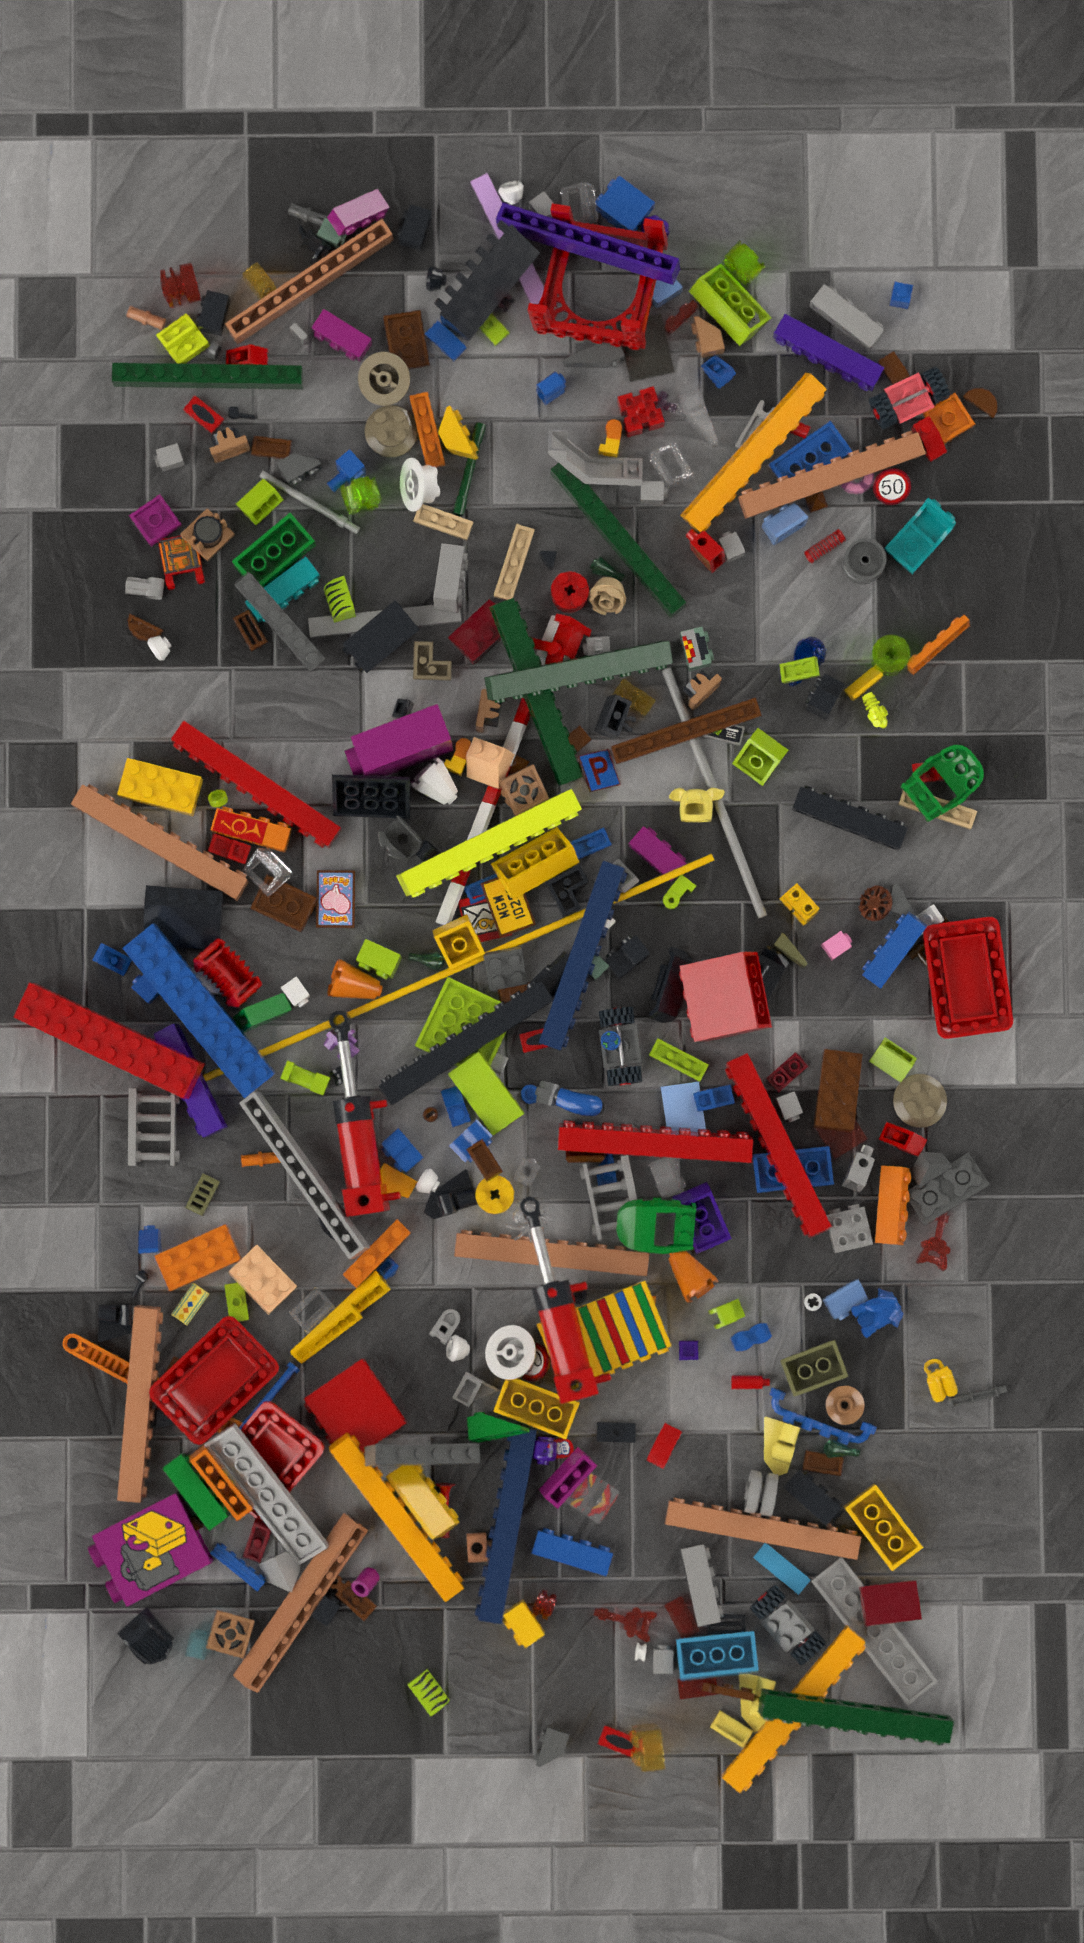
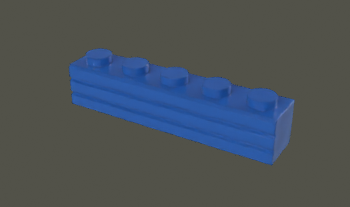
M218 1543L210 1553L257 1592L266 1582L263 1575L260 1573L258 1575L255 1572L256 1570L251 1566L248 1567L243 1559L240 1558L239 1560L233 1551L229 1552L227 1546L223 1543Z

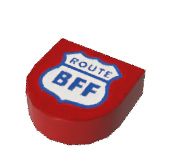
M553 1439L558 1445L556 1459L569 1457L573 1453L574 1446L569 1439Z

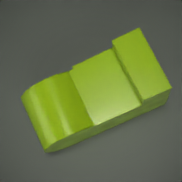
M680 875L664 895V907L669 910L677 908L679 900L687 890L692 893L696 885L683 875Z

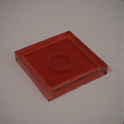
M856 1120L852 1133L815 1128L826 1147L829 1146L834 1160L867 1140Z

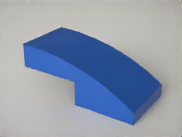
M439 321L425 333L426 337L453 361L467 349Z
M731 1085L693 1093L697 1112L735 1103Z

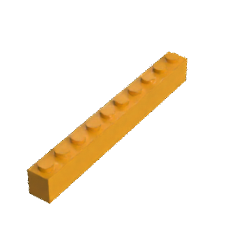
M805 373L680 516L696 531L702 532L707 530L711 525L710 521L723 512L725 504L727 502L730 503L736 497V492L740 488L747 485L749 482L748 478L761 469L762 462L765 459L768 460L774 454L773 450L777 445L784 443L787 439L786 435L798 427L799 420L811 412L813 404L819 402L824 397V392L827 389L812 374Z
M348 1433L344 1434L328 1446L330 1452L442 1599L447 1602L464 1589L462 1584L464 1579L458 1571L455 1573L450 1567L453 1565L446 1556L443 1558L439 1554L441 1549L436 1542H430L427 1538L429 1535L423 1527L420 1528L416 1522L418 1520L413 1513H408L404 1508L407 1505L400 1496L398 1498L393 1493L395 1489L389 1481L385 1483L382 1479L383 1473L379 1467L365 1466V1451L362 1452L358 1447L361 1444L354 1435L350 1437Z
M846 1625L793 1688L791 1693L825 1697L828 1693V1687L831 1684L834 1686L841 1678L839 1674L843 1669L847 1671L853 1664V1657L856 1654L859 1656L866 1648L864 1646L865 1640ZM778 1719L766 1721L723 1772L722 1778L739 1793L742 1790L747 1791L753 1783L751 1781L755 1775L759 1776L764 1771V1764L767 1760L772 1761L778 1753L776 1751L780 1745L784 1746L789 1741V1734L792 1730L797 1731L801 1724L799 1722L787 1724Z

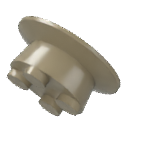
M375 353L369 356L360 367L358 373L359 388L365 398L374 404L381 406L395 404L406 395L409 389V369L406 363L393 353Z
M395 405L383 406L375 410L369 416L365 425V437L370 448L375 453L389 458L406 454L414 446L418 435L415 419L412 414L406 409Z
M914 1074L906 1077L899 1083L894 1092L893 1105L896 1114L904 1123L912 1127L923 1128L931 1126L940 1120L946 1110L947 1096L941 1083L934 1077L926 1074Z

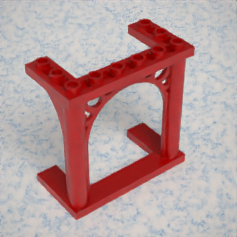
M551 204L550 212L553 219L663 253V250H667L668 240L663 221L645 218L643 223L644 233L574 221L570 206ZM553 247L542 297L538 304L529 303L527 309L534 331L541 335H546L547 333L554 334L559 338L567 336L573 337V339L583 341L584 339L591 340L596 344H602V342L610 343L614 347L628 346L632 350L645 349L646 339L644 334L657 280L640 275L634 300L619 316L607 321L586 320L573 313L563 297L562 285L570 252ZM557 303H561L562 307L557 308ZM559 313H568V316L565 320H555L556 316ZM627 315H632L630 319L626 318ZM570 320H576V321H577L576 324H574L573 322H571V323H569V322H570ZM619 321H621L622 332L619 331L616 327V324ZM606 326H612V327H613V330H611V329H609V328L605 329V327H606Z

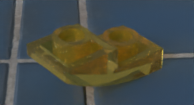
M625 679L621 680L612 695L617 694L631 701L630 707L644 716L647 715L656 701Z

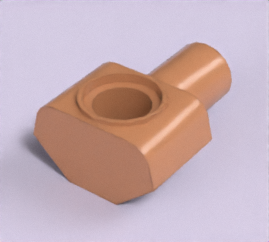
M486 1532L466 1534L468 1563L488 1562V1558L485 1557L487 1545L491 1546L492 1540H486ZM476 1542L482 1544V1550L479 1553H474L471 1549L472 1545Z

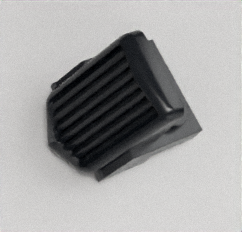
M147 1607L117 1633L135 1657L144 1665H152L166 1660L173 1646L172 1640L174 1637Z

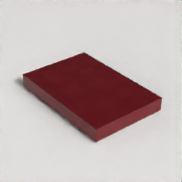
M916 1580L859 1587L865 1627L922 1620Z

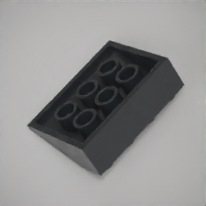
M332 774L333 816L397 818L396 816L398 815L403 819H410L411 787L409 777Z
M146 885L143 931L155 923L173 947L204 950L217 938H221L225 894L222 891Z

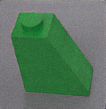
M281 993L242 1009L232 1018L243 1033H246L286 1015L292 1010L291 1002L284 993Z

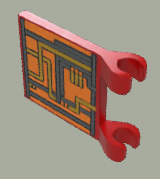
M181 536L162 539L158 542L168 590L175 589L173 575L195 571L197 583H205L200 554Z

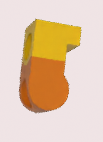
M612 419L606 424L605 444H600L598 455L617 457L622 425L618 420Z
M462 738L456 742V751L452 760L446 759L444 763L447 771L458 776L462 775L467 764L466 754L471 745L470 740Z

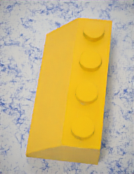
M556 827L496 860L491 865L505 890L514 900L580 862L573 845Z
M421 1465L400 1466L388 1474L386 1478L432 1540L442 1537L460 1523L457 1519V1513L452 1508L449 1509L446 1505L445 1497L435 1490L434 1482L424 1475Z

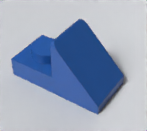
M714 355L701 365L704 372L717 388L724 386L736 374L734 369L717 355Z
M102 943L93 958V961L122 976L125 975L132 961L131 958Z
M457 1086L442 1090L441 1094L452 1127L471 1122L462 1093Z

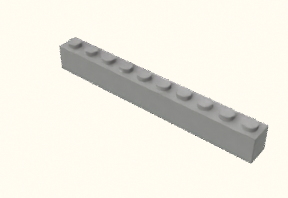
M254 1091L243 1099L239 1104L349 1260L356 1259L371 1248L352 1220L346 1217L340 1203L263 1094Z

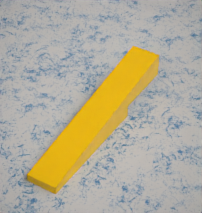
M375 1270L290 1351L291 1355L302 1364L363 1318L361 1312L391 1290L386 1280Z

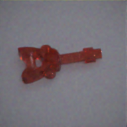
M948 1212L936 1219L938 1223L934 1237L921 1242L920 1245L923 1250L918 1255L916 1264L929 1262L936 1264L941 1271L947 1269L946 1255L951 1252V1249L942 1240L945 1223H948L949 1220ZM929 1251H935L939 1254V1257L929 1255L928 1253Z
M603 1607L601 1609L595 1608L594 1616H597L598 1619L604 1621L608 1619L623 1623V1628L627 1630L626 1635L631 1638L636 1635L639 1639L650 1642L648 1630L651 1620L657 1616V1612H641L639 1607H634L632 1612L629 1611L624 1616L609 1612V1609ZM640 1618H644L641 1630L639 1631L637 1630V1622Z

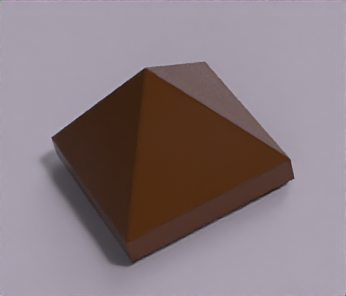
M823 492L805 497L810 513L828 507Z
M515 755L509 773L514 774L526 768L529 761Z

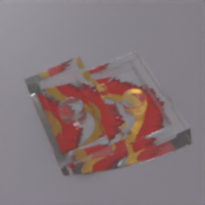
M591 1472L565 1502L600 1525L621 1492Z

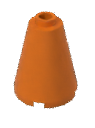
M338 959L331 974L332 980L331 985L329 984L327 994L331 997L375 999L377 996L380 997L383 986L380 985V981Z
M687 1251L669 1254L670 1258L668 1261L687 1303L693 1302L691 1298L696 1296L699 1299L715 1286L713 1282L718 1283L716 1276Z

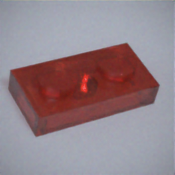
M693 300L689 304L687 302L684 303L676 316L671 315L665 321V331L671 335L697 311L698 305Z
M682 1596L664 1604L682 1639L688 1638L700 1631Z

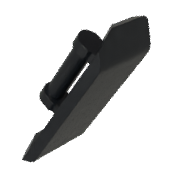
M766 945L759 956V963L768 1002L789 961L785 954Z
M671 947L668 950L671 956L668 966L660 965V973L650 998L657 1001L656 1007L649 1012L650 1018L661 1023L672 1022L676 1019L684 990L683 982L679 976L680 966L693 963L691 957L675 947Z

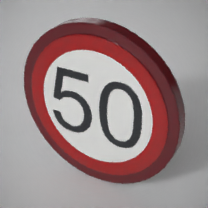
M888 468L881 471L873 483V491L876 498L887 505L901 503L908 497L911 490V482L908 475L898 468Z
M535 1343L536 1358L533 1368L521 1376L524 1380L538 1381L548 1372L550 1356L547 1349L539 1343Z

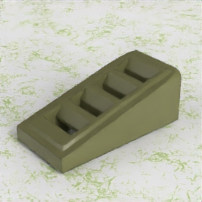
M782 933L773 945V948L785 954L787 958L801 968H805L808 964L787 936Z
M203 1173L185 1208L204 1216L220 1181ZM204 1180L213 1184V1188L204 1185ZM200 1188L210 1191L209 1195L199 1191ZM197 1194L206 1198V1201L204 1202L196 1198ZM195 1201L203 1205L202 1209L192 1205Z

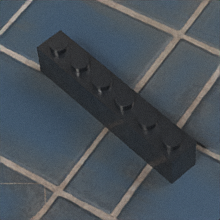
M810 786L800 787L792 811L891 849L900 850L908 830L904 822L899 820L892 822L887 820V816L876 813L874 815L869 813V809L865 807H853L851 802L844 799L840 801L835 800L833 795L825 792L819 794L815 792L816 789Z

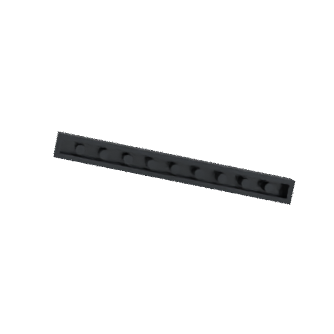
M536 980L526 986V991L523 993L520 990L510 996L512 1000L506 1004L502 1001L494 1006L495 1011L492 1013H483L478 1017V1022L475 1024L470 1022L463 1026L461 1033L458 1035L455 1033L445 1038L447 1042L441 1046L437 1043L429 1049V1054L425 1056L420 1054L413 1059L414 1063L409 1067L405 1064L397 1069L398 1074L391 1077V1075L383 1078L381 1080L382 1084L379 1087L389 1103L393 1106L553 1002L554 1000L541 981L537 983Z

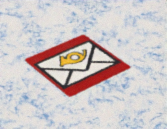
M483 895L475 896V897H472V898H473V899H476V898H478V897H480V896H483ZM469 898L459 900L461 917L466 914L468 915L480 942L502 938L499 937L486 899L472 905Z

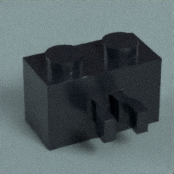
M617 694L607 696L594 731L610 739L619 737L622 728L628 733L632 732L633 728L628 727L627 723H625L627 721L635 723L637 720L634 717H626L632 702Z

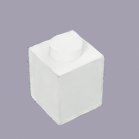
M297 977L281 987L295 1008L297 1006L301 1008L309 1002L308 998L311 996Z

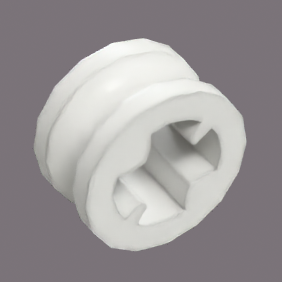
M809 1294L805 1297L804 1305L808 1310L816 1311L821 1307L822 1300L817 1294ZM816 1297L818 1305H814L812 1308L809 1307L808 1299Z
M636 1644L635 1660L642 1659V1661H645L647 1644Z

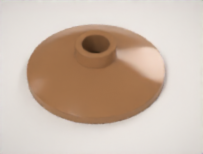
M839 1386L833 1389L827 1396V1414L836 1423L842 1425L852 1424L863 1414L864 1399L855 1388ZM843 1401H846L848 1403V1407L846 1409H843L841 1407V1403Z

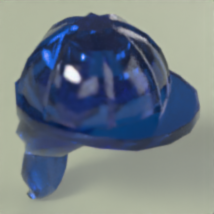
M812 636L799 640L794 650V661L815 656L818 660V667H820L826 657V648L823 641ZM802 680L789 682V686H796Z

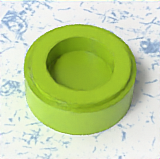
M218 789L209 794L208 800L212 807L217 808L225 805L228 797L224 790Z

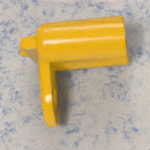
M931 1359L924 1364V1371L927 1374L926 1380L933 1401L941 1402L946 1396L952 1397L958 1393L952 1371L948 1366L944 1367L939 1359ZM933 1363L938 1364L939 1369L937 1368L931 1373V1370L928 1369L929 1365Z

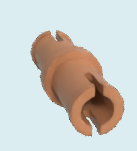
M130 306L128 309L127 318L142 322V325L146 326L148 324L160 330H163L165 327L166 318L153 315L151 311L147 310L145 312L133 306Z

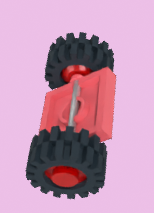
M933 367L923 372L921 376L919 373H916L883 389L884 392L869 398L870 408L881 429L884 430L897 422L901 424L934 408L933 403L938 404L950 398L948 385L937 367Z

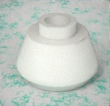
M511 181L502 184L498 192L505 202L516 204L522 198L524 186L519 181Z
M156 636L148 639L147 644L156 658L162 661L165 660L170 653L169 648L171 647L167 638Z
M431 1168L426 1169L416 1185L418 1192L430 1194L431 1191L435 1192L440 1184L437 1181L439 1177Z
M457 1335L450 1337L446 1347L448 1359L450 1361H457L468 1356L470 1346L467 1344V1341Z

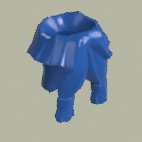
M879 1288L877 1298L870 1299L851 1308L852 1314L855 1317L858 1316L857 1321L863 1327L861 1331L866 1338L887 1324L898 1327L904 1314L893 1292Z

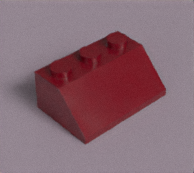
M490 599L448 637L473 665L501 641L489 609L495 603Z

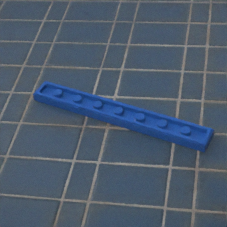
M605 828L570 842L574 847L578 860L612 846ZM497 874L464 887L471 905L486 899L481 883L497 878ZM483 895V896H480V897H478V898H476V899H473V898H472V897H475V896Z

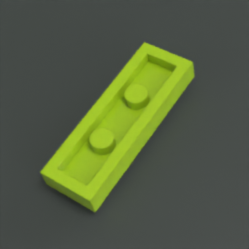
M658 1038L649 1054L650 1057L699 1082L709 1064Z

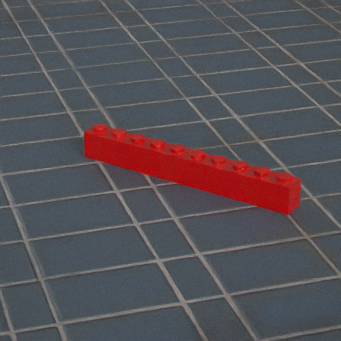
M186 721L181 723L172 736L173 747L180 752L185 750L190 753L189 758L197 763L200 760L206 764L204 766L205 769L211 773L215 771L221 775L220 779L227 784L230 782L234 783L236 790L244 795L247 792L253 796L251 798L252 801L258 805L262 803L266 805L268 812L274 816H277V814L284 818L282 821L290 827L294 824L300 828L298 830L299 833L307 838L309 835L315 839L314 843L321 848L325 846L330 848L342 831L340 826Z
M748 1053L727 1062L725 1073L729 1080H733L735 1084L733 1089L737 1097L741 1096L743 1100L741 1105L745 1114L749 1113L752 1119L750 1120L752 1129L754 1131L757 1130L760 1135L758 1141L761 1147L766 1148L768 1152L766 1157L769 1164L775 1166L777 1171L775 1176L778 1182H782L785 1187L783 1192L788 1201L791 1200L794 1206L791 1208L796 1218L799 1217L802 1222L800 1228L804 1236L808 1235L810 1239L831 1229L832 1226Z

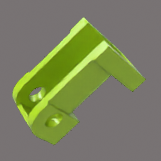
M287 1060L280 1079L324 1096L331 1078L318 1072L314 1073L301 1068Z
M739 1299L708 1310L709 1314L717 1312L720 1323L714 1325L715 1329L745 1317Z

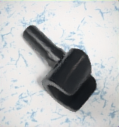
M236 406L229 407L228 413L231 419H255V415L239 413V408Z
M143 1270L139 1271L135 1276L139 1282L132 1294L134 1298H136L142 1285L148 1280V1274Z

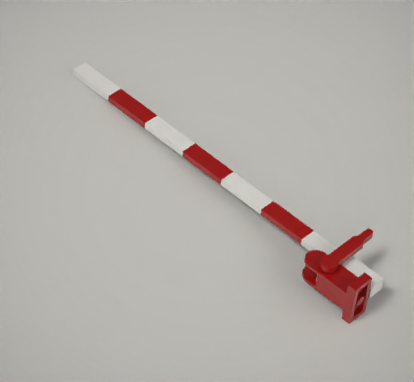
M562 614L551 615L542 640L532 638L535 644L533 649L538 650L536 655H539L542 665L575 659L583 636L590 637L592 630L570 616ZM524 698L520 701L503 748L508 749L515 755L531 716ZM510 765V767H509V769H508V772H507V774H506V777L508 776V773H509V771H510L511 765ZM488 785L467 840L487 830L502 787L497 789ZM471 869L465 872L460 870L458 871L460 875L452 878L436 923L445 925L452 921Z

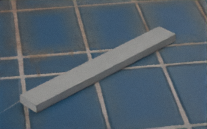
M434 605L403 608L417 627L461 622L460 607H458L457 613L435 610ZM382 610L355 613L356 617L334 623L332 616L308 618L310 638L356 633Z

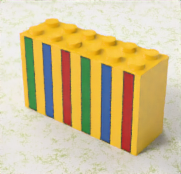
M646 1281L576 1308L594 1376L607 1373L611 1375L615 1373L614 1369L621 1367L623 1370L633 1366V1361L639 1359L641 1363L651 1359L650 1355L655 1352L661 1355L669 1351L668 1347L671 1346V1343ZM538 1323V1329L548 1351L542 1325ZM579 1380L572 1381L571 1388L573 1390L579 1388L578 1384L581 1382Z

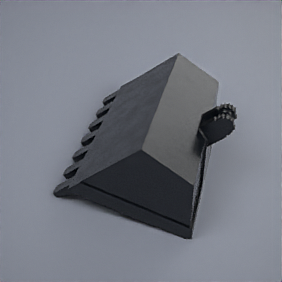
M502 220L497 224V227L504 233L502 237L498 240L490 233L486 238L493 245L489 253L481 246L476 250V253L483 259L481 263L477 265L471 259L466 262V266L473 272L467 279L461 272H458L455 276L458 282L462 284L460 289L456 291L450 285L445 288V292L452 298L448 304H445L440 298H437L434 302L441 310L439 314L441 324L465 341L470 340L496 307L504 313L508 311L501 301L505 298L509 303L513 304L515 302V299L508 292L540 254L512 224L509 227Z

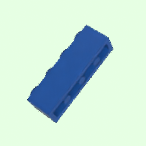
M910 912L907 915L902 914L896 922L898 927L895 931L891 929L885 937L887 941L884 946L880 944L873 953L876 955L872 961L868 960L862 968L864 970L862 976L880 989L927 927L924 922Z
M543 1528L542 1531L538 1530L532 1554L607 1576L613 1552H610L609 1547L599 1545L598 1548L591 1546L592 1542L583 1539L577 1542L572 1540V1536L563 1533L561 1536L554 1535L553 1530Z

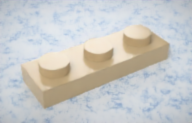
M424 504L416 512L413 522L466 541L473 526V521Z

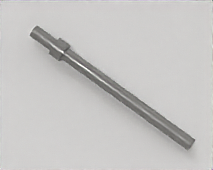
M261 472L260 478H264L270 484L335 521L339 527H345L355 534L359 532L360 527L348 521L347 517L339 516L267 472Z

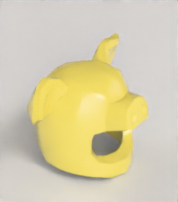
M677 788L671 792L669 799L680 801V820L682 822H710L712 820L713 801L722 799L725 791L718 788H710L707 791L702 789L685 791L682 788Z

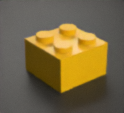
M467 914L432 930L450 970L485 954L484 948Z
M523 1599L504 1611L502 1621L508 1630L512 1628L515 1632L513 1637L519 1646L523 1645L527 1648L545 1635V1631Z

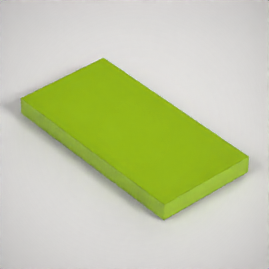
M480 1051L448 1073L449 1077L493 1136L524 1114V1111Z

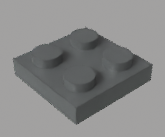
M521 946L483 954L490 991L527 984Z

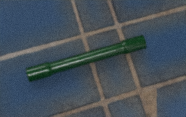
M475 422L472 440L478 448V451H476L477 455L486 429V424ZM467 458L459 493L453 509V514L464 516L467 496L477 459Z

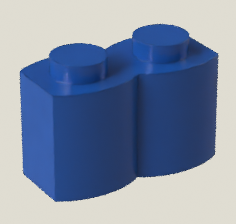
M553 372L536 384V392L545 405H548L565 393L566 380L561 373Z
M476 1120L449 1146L464 1162L468 1160L471 1163L473 1159L466 1149L483 1139L488 1147L493 1142L491 1140L493 1135Z
M399 1128L381 1143L383 1146L381 1150L388 1158L392 1156L395 1159L394 1165L400 1172L403 1170L406 1173L424 1159Z
M758 1323L750 1327L748 1331L743 1330L734 1333L730 1340L735 1351H745L752 1347L753 1344H761L768 1341L772 1335L766 1323Z

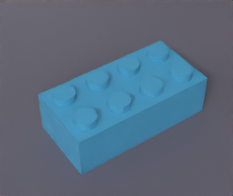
M754 1631L676 1639L680 1681L758 1673L759 1671Z

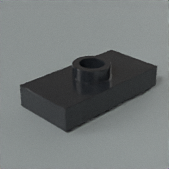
M597 1422V1442L635 1443L636 1423Z

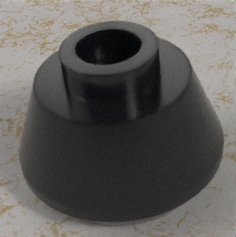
M435 266L429 267L427 272L426 289L429 292L441 290L442 286L446 285L447 275H443V270Z

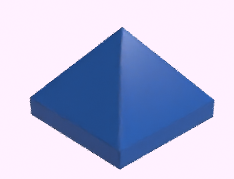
M389 1256L376 1271L387 1280L396 1274L399 1265Z

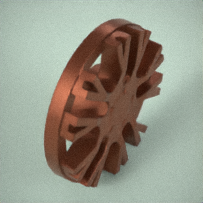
M878 885L867 888L864 891L865 893L861 895L862 897H860L859 911L864 918L870 921H880L891 910V893L886 888ZM884 907L886 910L882 914L880 910Z

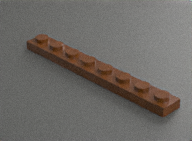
M756 698L612 745L611 749L615 762L618 765L762 717Z

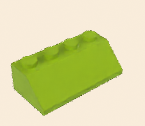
M721 263L701 276L689 290L690 294L739 346L751 339L771 320V316ZM756 312L760 322L749 328L747 325L753 319Z

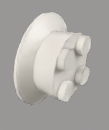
M408 458L404 462L400 475L402 500L406 508L412 512L418 511L423 503H432L435 497L440 495V487L437 485V468L430 465L421 466L415 458Z
M515 1325L504 1326L493 1333L487 1343L485 1352L489 1369L496 1376L507 1380L517 1379L531 1370L536 1358V1346L531 1334L524 1328Z

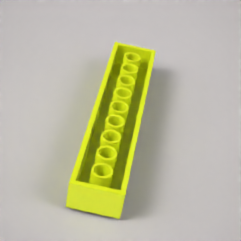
M567 790L396 877L406 896L412 895V898L419 896L425 892L424 888L429 887L431 889L442 884V879L450 880L460 875L458 871H468L477 866L476 862L484 863L494 858L492 854H502L511 849L510 845L518 846L528 841L526 837H536L545 832L544 828L552 829L562 824L560 820L564 819L567 821L578 816L577 812L582 810L573 790Z

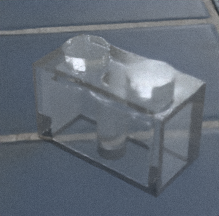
M665 1157L648 1164L662 1200L684 1192L683 1188L686 1187L683 1177L678 1176L676 1170L679 1169L675 1158Z

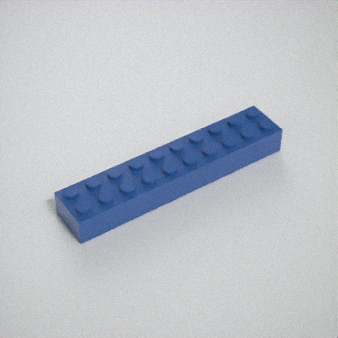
M155 923L151 924L122 948L244 1098L276 1073Z

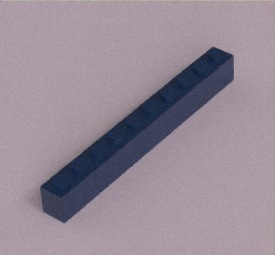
M603 861L540 1037L539 1043L558 1050H562L563 1047L566 1048L570 1037L567 1034L569 1029L573 1030L576 1019L573 1018L575 1011L579 1012L583 1001L580 1000L582 993L587 991L589 982H586L588 974H593L595 964H593L594 957H598L602 948L599 945L600 940L606 937L608 928L605 927L607 920H612L615 911L612 909L613 903L618 902L621 891H618L620 883H625L628 874L625 873V868L606 861Z
M529 1429V1433L507 1437L510 1445L509 1449H505L503 1460L506 1461L505 1469L502 1468L500 1473V1480H503L502 1488L498 1487L496 1499H499V1505L494 1507L493 1518L496 1521L495 1526H491L489 1533L492 1543L491 1546L487 1545L485 1557L489 1559L488 1564L483 1566L482 1577H485L484 1585L480 1584L478 1596H481V1602L476 1604L475 1616H478V1621L502 1624L537 1430Z

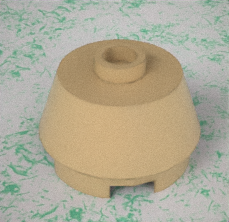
M610 577L599 579L589 592V602L593 605L592 609L603 615H606V612L619 613L626 603V596L621 582Z

